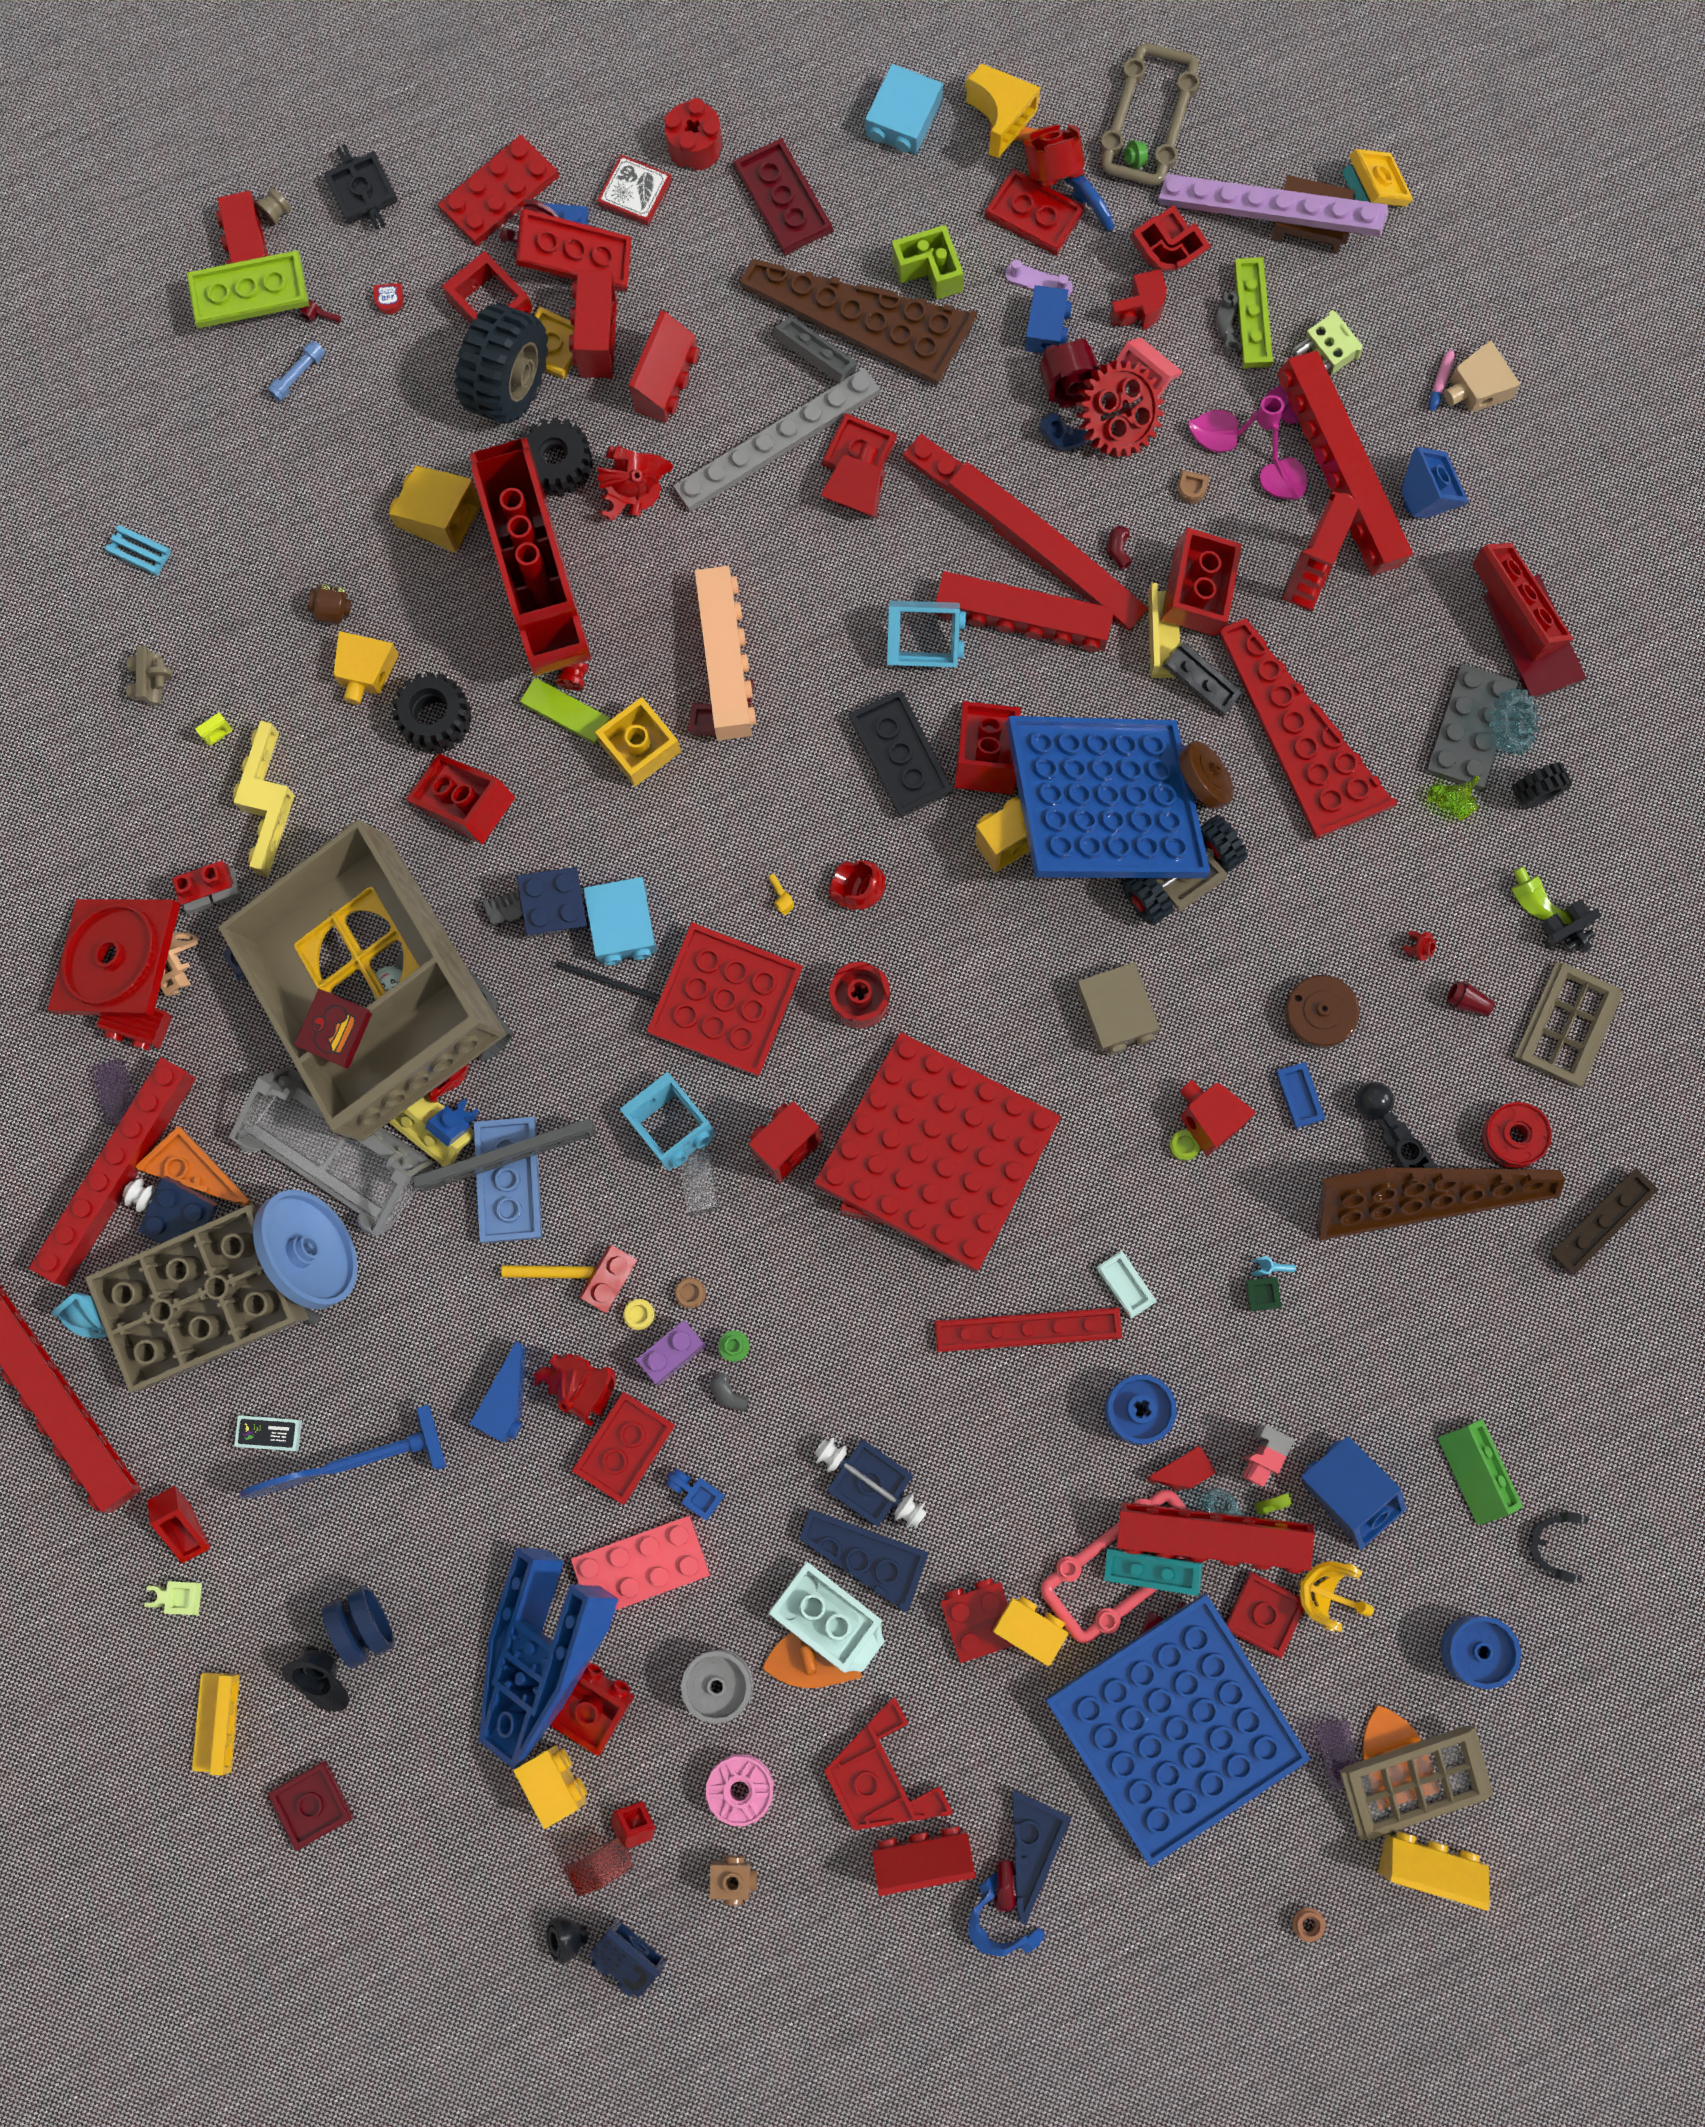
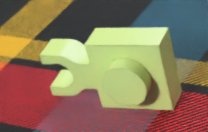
M168 1581L167 1590L163 1587L147 1586V1591L156 1592L157 1599L153 1603L145 1602L144 1607L160 1608L165 1605L164 1614L199 1615L202 1583Z

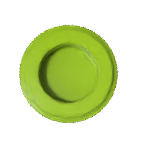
M1186 1129L1176 1132L1169 1143L1171 1154L1180 1161L1192 1160L1200 1151L1199 1145L1190 1131Z

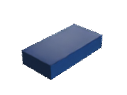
M1306 1062L1275 1072L1295 1130L1326 1119Z

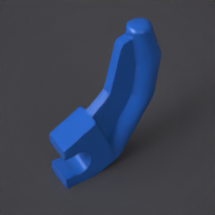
M1081 175L1075 178L1067 177L1064 179L1066 184L1072 185L1075 190L1072 193L1073 198L1082 204L1087 203L1093 209L1106 231L1113 230L1114 224L1111 213L1102 197L1087 178Z

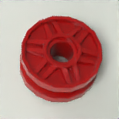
M1524 1102L1504 1104L1494 1111L1484 1123L1481 1134L1484 1151L1490 1159L1498 1165L1510 1169L1528 1167L1543 1157L1551 1145L1552 1138L1551 1126L1544 1113L1530 1103ZM1511 1129H1517L1522 1133V1142H1515L1511 1138Z

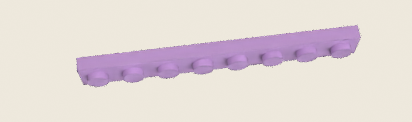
M1166 174L1158 198L1159 204L1164 206L1175 205L1178 208L1381 237L1388 214L1387 204Z

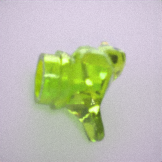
M1476 775L1469 782L1447 786L1435 784L1429 788L1426 801L1437 803L1443 810H1451L1452 816H1456L1461 821L1479 808L1476 803L1477 799L1471 795L1480 777Z

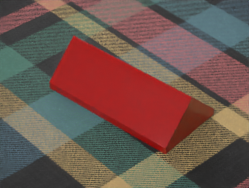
M1512 543L1486 544L1481 548L1472 566L1532 660L1536 661L1571 642L1574 638Z

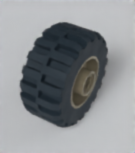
M492 304L477 314V318L472 320L469 325L470 329L468 333H465L462 340L463 345L459 349V360L455 369L457 374L455 387L458 390L456 395L465 410L501 424H509L523 417V413L528 411L530 403L534 401L538 387L541 386L543 380L541 378L546 368L545 360L548 356V348L546 347L548 336L545 333L544 325L536 316L503 304Z

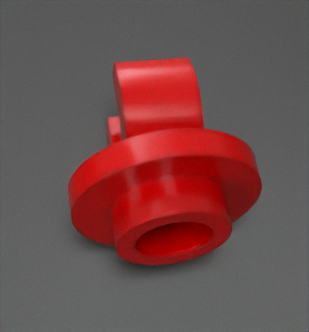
M1409 931L1408 936L1411 940L1417 941V943L1412 947L1403 945L1402 949L1408 956H1416L1418 961L1423 962L1428 957H1432L1436 949V940L1433 939V934L1425 931L1421 935L1417 931Z

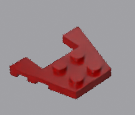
M896 1697L890 1699L824 1769L853 1831L953 1814L940 1785L909 1800L880 1742L881 1738L909 1724Z

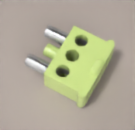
M1333 310L1329 312V316L1307 330L1305 340L1293 348L1296 356L1302 355L1310 348L1313 351L1317 350L1326 370H1329L1331 374H1334L1352 360L1360 359L1362 344Z

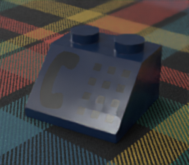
M618 1918L589 1954L593 1959L592 1965L604 1975L610 1973L618 1980L616 1985L624 1994L632 1997L634 1994L638 1999L659 1976L667 1962L665 1958Z

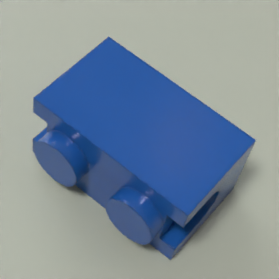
M1035 285L1025 351L1043 353L1051 345L1059 346L1066 343L1068 328L1063 327L1064 319L1070 320L1073 303L1067 301L1069 290Z

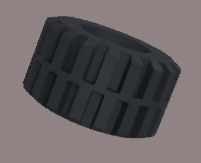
M427 672L426 677H422L421 674L415 675L416 680L413 682L409 679L404 682L406 687L404 689L399 688L396 692L399 699H393L392 703L395 708L392 711L393 718L396 721L395 724L409 744L411 743L418 751L422 748L425 753L429 754L432 753L433 749L439 754L444 753L443 748L448 747L449 750L456 748L453 743L456 741L460 744L465 739L462 734L463 732L469 733L470 726L468 722H472L469 703L460 687L451 678L447 680L443 674L439 673L436 678L433 672ZM434 702L447 705L444 717L434 724H421L417 722L420 711L426 705Z

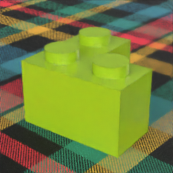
M946 225L892 241V261L900 283L928 276L936 300L963 292L964 273Z

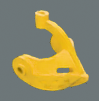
M1336 1561L1323 1562L1313 1567L1306 1574L1304 1580H1299L1297 1586L1301 1587L1300 1598L1304 1611L1312 1620L1324 1626L1323 1628L1328 1631L1341 1633L1343 1629V1624L1329 1617L1328 1611L1331 1600L1354 1608L1359 1614L1370 1617L1374 1613L1373 1606L1364 1601L1357 1603L1333 1594L1339 1580L1343 1577L1348 1576L1359 1579L1363 1571L1357 1569V1566ZM1324 1576H1327L1326 1579H1324L1317 1585H1313L1317 1580L1321 1579ZM1311 1592H1313L1317 1606H1315L1312 1600Z

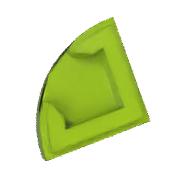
M1285 1493L1254 1503L1257 1514L1263 1515L1274 1510L1289 1507L1292 1503L1289 1494Z

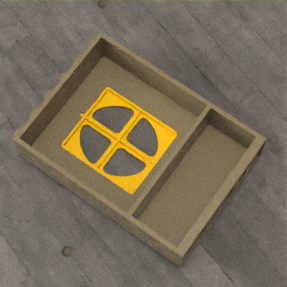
M359 819L348 824L343 832L335 838L323 843L318 851L309 858L301 860L296 868L285 876L276 879L271 887L262 894L254 896L249 904L229 915L227 920L218 927L333 1133L360 1141L366 1140L507 1035L389 836ZM366 911L380 915L389 922L391 926L390 931L367 949L362 950L346 923L347 916L353 912ZM335 927L351 953V960L330 977L323 979L319 966L320 949L326 933ZM395 941H400L403 949L402 975L399 983L386 992L371 966V960ZM360 970L376 996V1001L366 1007L373 1014L349 1069L295 1046L294 1044L318 988L332 993L334 987L355 971Z

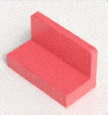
M1140 337L1127 341L1116 360H1120V363L1121 360H1130L1131 364L1141 363L1140 370L1149 369L1147 378H1157L1153 387L1162 388V391L1157 395V399L1161 397L1171 380L1180 377L1183 372Z

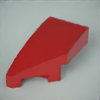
M1198 1446L1149 1475L1146 1479L1150 1483L1157 1482L1170 1486L1175 1491L1189 1490L1216 1474V1471L1201 1446Z

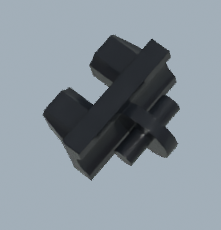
M1580 899L1565 909L1573 923L1565 926L1557 913L1541 923L1548 937L1543 942L1548 950L1569 937L1571 941L1565 944L1567 951L1570 952L1576 948L1579 952L1586 953L1591 949L1589 940L1595 937V933L1591 929L1585 933L1582 930L1594 924L1595 920L1602 917L1598 909L1591 912L1588 906Z

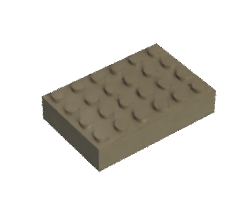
M262 1204L247 1205L85 1277L129 1393L151 1388L309 1319L303 1306L288 1299L273 1285L259 1262L254 1246L253 1226L255 1216Z

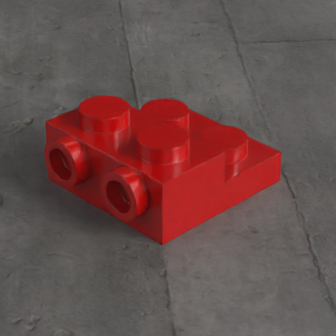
M992 1577L974 1583L976 1589L966 1593L963 1592L962 1588L944 1593L946 1599L940 1601L960 1664L1014 1646L992 1631L1008 1604L1001 1582L994 1583Z
M589 1663L564 1707L550 1726L599 1757L623 1719L635 1695L630 1693L631 1689L628 1684L621 1680H614V1682L603 1676L604 1672L600 1666Z

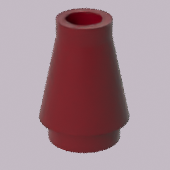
M1455 981L1446 998V1002L1452 1004L1453 1009L1481 1014L1485 1017L1491 1014L1495 1006L1494 1000L1485 996L1467 981Z

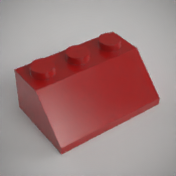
M662 310L658 315L630 380L629 389L636 413L667 423L670 414H675L679 403L678 395L680 390H684L688 384V371L691 364L695 365L697 363L700 349L697 348L696 336Z
M960 1825L941 1828V1834L932 1836L928 1835V1831L912 1833L909 1835L910 1840L897 1842L896 1837L885 1838L877 1841L878 1846L872 1847L879 1896L976 1878L967 1829L960 1830Z

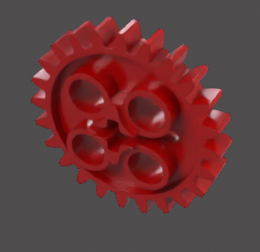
M1114 360L1110 364H1101L1100 370L1091 371L1093 379H1084L1088 389L1079 390L1078 392L1084 397L1083 401L1076 402L1078 407L1083 408V412L1076 415V418L1084 419V423L1079 426V430H1088L1084 440L1094 439L1091 447L1093 449L1101 448V454H1110L1111 457H1120L1121 454L1122 457H1128L1131 453H1140V446H1149L1147 438L1157 437L1153 428L1162 427V424L1157 421V416L1165 414V412L1158 410V405L1165 402L1163 399H1157V395L1162 391V388L1153 387L1157 378H1147L1150 370H1140L1141 363L1131 364L1130 360H1121L1120 363V360ZM1127 383H1128V385H1129V393H1128V395L1126 394V391H1125V387H1126V384H1127ZM1103 395L1106 398V404L1104 407L1101 402ZM1139 397L1141 398L1138 403L1123 407V404L1132 403ZM1118 410V414H1109L1107 415V417L1100 420V417L1102 415ZM1136 411L1139 413L1138 422L1135 420ZM1113 422L1116 426L1114 435L1111 430Z

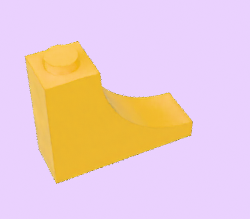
M981 63L966 79V103L980 110L990 120L993 129L990 136L989 155L999 158L1038 111L1040 87Z

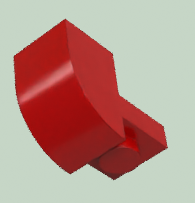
M1161 269L1133 275L1131 286L1133 297L1112 302L1109 316L1112 327L1117 325L1128 326L1140 320L1144 330L1153 326L1159 320L1163 312L1167 293Z

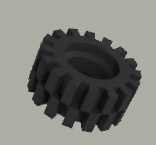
M1555 762L1544 766L1540 770H1535L1532 774H1527L1524 776L1525 778L1519 779L1517 783L1512 785V790L1521 808L1526 810L1534 808L1538 804L1542 805L1546 801L1554 799L1555 796L1561 795L1573 783L1563 764Z

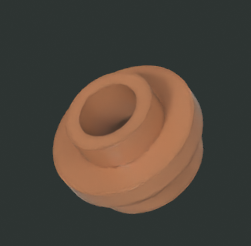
M1305 1907L1295 1913L1292 1919V1928L1301 1940L1314 1942L1323 1936L1325 1920L1316 1909ZM1307 1918L1313 1919L1314 1922L1310 1930L1303 1928V1921Z

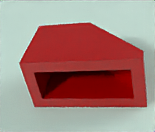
M176 1486L147 1500L150 1525L182 1564L210 1549V1544L192 1506Z

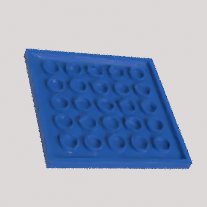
M1008 717L1006 727L1034 878L1208 877L1210 868L1193 792L1187 785L1179 766V752L1183 747L1177 720Z
M1206 1593L1195 1598L1044 1698L1149 1867H1152L1311 1760Z

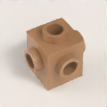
M727 1855L725 1856V1861L713 1860L710 1865L709 1899L724 1900V1905L730 1906L743 1905V1900H749L751 1891L757 1890V1870H751L752 1861H744V1856ZM729 1877L737 1878L739 1883H732Z

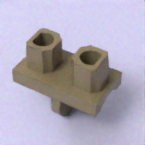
M140 646L136 647V655L127 658L129 673L136 675V682L129 683L126 686V696L134 701H145L153 706L161 705L164 681L173 678V670L164 667L165 660L162 659L161 654L153 653L147 650V647Z

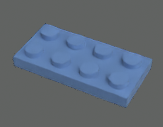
M524 1117L474 1122L475 1156L537 1136L536 1118ZM538 1154L476 1175L480 1243L543 1239Z

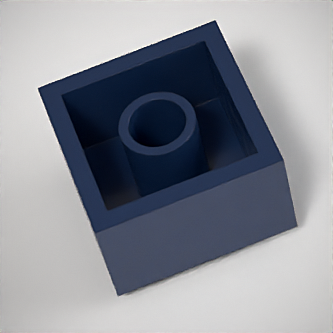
M577 867L517 876L516 883L526 939L586 929L587 923Z

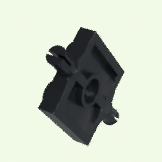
M342 144L345 154L341 147L338 146L336 151L342 162L336 168L323 174L347 224L369 216L375 229H380L376 219L381 228H383L385 222L381 217L380 211L399 201L375 151L363 156L352 157L347 145Z

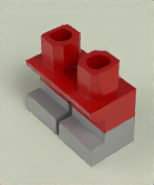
M223 860L171 878L178 902L184 905L188 915L213 907V902L219 905L242 897L234 870Z

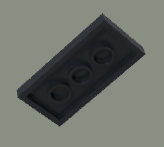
M902 689L849 713V719L899 818L953 794V789Z

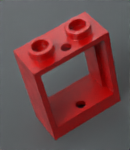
M485 251L442 285L447 301L471 324L472 320L477 318L478 313L465 299L494 276L515 298L507 306L530 314L533 308L529 296Z

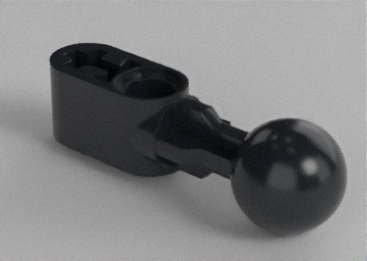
M1376 1081L1362 1085L1355 1095L1356 1109L1364 1118L1377 1121L1383 1131L1382 1139L1390 1151V1157L1396 1168H1411L1420 1162L1421 1166L1417 1168H1437L1423 1144L1414 1138L1406 1124L1398 1122L1393 1114L1395 1098L1392 1090L1386 1084ZM1402 1146L1412 1149L1414 1153L1413 1160H1406L1402 1156Z

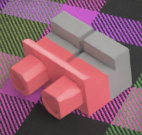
M1258 1425L1253 1437L1261 1440L1255 1454H1247L1242 1458L1248 1462L1242 1478L1257 1486L1264 1487L1270 1473L1279 1474L1295 1439L1268 1425Z

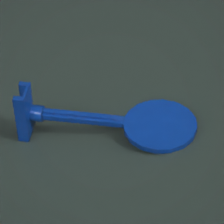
M429 1405L417 1408L420 1432L408 1435L407 1439L331 1461L321 1468L303 1470L258 1483L240 1491V1499H250L272 1494L312 1481L321 1475L337 1474L409 1451L416 1453L425 1450L434 1471L446 1468Z

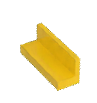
M201 1674L192 1764L193 1771L210 1772V1775L221 1776L232 1772L240 1674Z

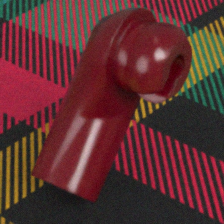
M1116 526L1109 533L1106 549L1118 567L1124 570L1133 562L1124 550V545L1127 538L1130 537V532L1125 526Z

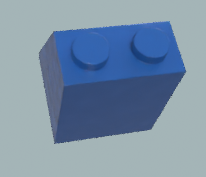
M1347 1436L1342 1441L1337 1440L1327 1449V1454L1318 1462H1311L1304 1469L1301 1479L1306 1490L1361 1551L1402 1515L1407 1508L1402 1489Z

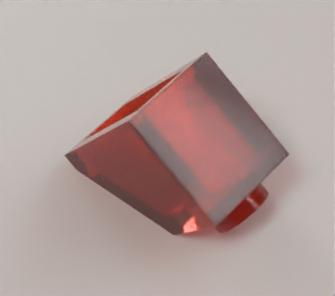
M617 1838L563 1869L579 1898L606 1886L634 1868L631 1862L629 1849Z

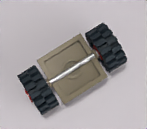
M1215 815L1200 826L1210 868V874L1207 878H1127L1121 883L1126 898L1130 900L1129 903L1132 907L1134 906L1137 914H1140L1147 924L1156 925L1170 915L1174 907L1180 913L1226 880L1227 873L1247 859L1248 853L1246 852V847L1242 845V839L1238 838L1236 830H1233L1231 828L1232 825L1229 822L1226 823L1223 817L1220 818L1219 815Z

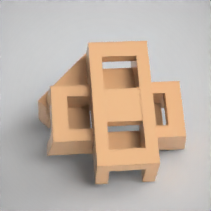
M184 932L173 933L166 961L170 972L166 968L164 969L160 986L165 996L177 995L180 993L179 988L191 985L183 972L190 965L188 962L181 964L177 955L187 948L198 945L199 938L193 934ZM178 939H188L189 941H182Z

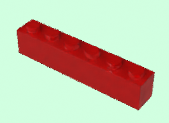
M943 571L936 602L960 603V611L966 612L965 621H968L972 626H991L1003 633H1013L1014 631L1023 633L1026 637L1035 640L1041 638L1050 639L1062 646L1073 644L1082 646L1084 650L1089 652L1105 651L1115 608L946 571ZM935 613L942 619L952 621V614Z
M1121 1502L1117 1548L1123 1549L1125 1553L1135 1555L1142 1554V1551L1153 1552L1161 1558H1173L1174 1555L1187 1556L1188 1560L1194 1562H1205L1206 1559L1219 1560L1221 1564L1228 1566L1247 1563L1256 1569L1267 1570L1273 1566L1284 1568L1285 1571L1290 1573H1302L1303 1570L1311 1571L1315 1532L1313 1524Z

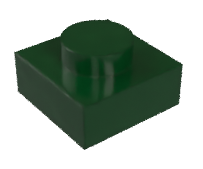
M1278 1277L1245 1281L1249 1312L1282 1308Z

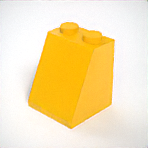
M416 465L412 473L407 474L405 477L403 489L399 497L393 499L389 508V515L396 527L456 553L482 505L471 479Z

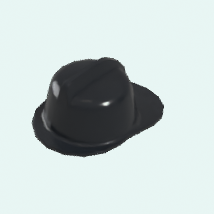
M308 1645L296 1660L288 1662L283 1666L282 1674L285 1680L296 1687L316 1706L327 1711L338 1712L344 1710L349 1705L350 1698L347 1690L336 1679L337 1663L329 1654Z

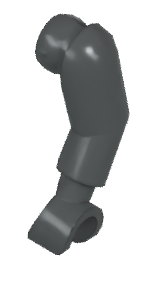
M1229 291V294L1226 292L1222 296L1214 320L1221 340L1225 341L1223 349L1225 356H1228L1230 348H1234L1237 351V355H1240L1242 349L1241 343L1234 339L1235 333L1231 326L1238 306L1237 294Z

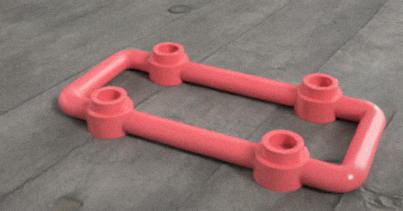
M1162 1489L1149 1499H1137L1133 1502L1134 1504L1161 1506L1164 1502H1167L1171 1508L1189 1510L1179 1496L1169 1489ZM1119 1522L1074 1557L1065 1556L1060 1558L1056 1563L1055 1572L1042 1582L1040 1588L1045 1602L1057 1618L1066 1623L1064 1627L1072 1638L1079 1643H1089L1102 1633L1112 1634L1116 1632L1121 1623L1120 1619L1158 1590L1139 1587L1113 1609H1100L1095 1615L1094 1623L1084 1631L1054 1593L1053 1589L1063 1581L1073 1582L1077 1580L1081 1574V1567L1118 1539ZM1174 1555L1173 1557L1188 1560L1187 1556Z

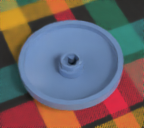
M301 1190L282 1191L266 1200L255 1216L253 1239L257 1257L269 1280L284 1296L305 1308L325 1309L345 1299L355 1285L358 1264L353 1241L339 1216L321 1199Z

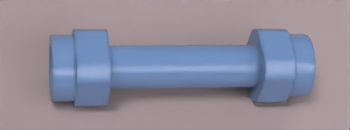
M314 340L302 349L304 352L302 357L280 380L275 378L270 383L267 391L277 401L280 402L289 395L290 391L288 388L312 362L317 364L322 359L325 350Z

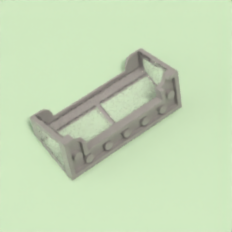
M290 1066L257 1078L228 1137L236 1142L240 1149L246 1152L265 1150L359 1213L357 1222L360 1228L365 1233L375 1235L376 1237L391 1229L418 1190L413 1177L430 1172L434 1165L433 1161L383 1128H380L364 1141L333 1133L300 1073Z

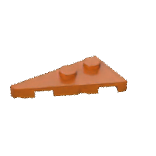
M180 1126L175 1128L135 1166L142 1172L160 1178L168 1176L189 1188L242 1206L252 1203L242 1190Z

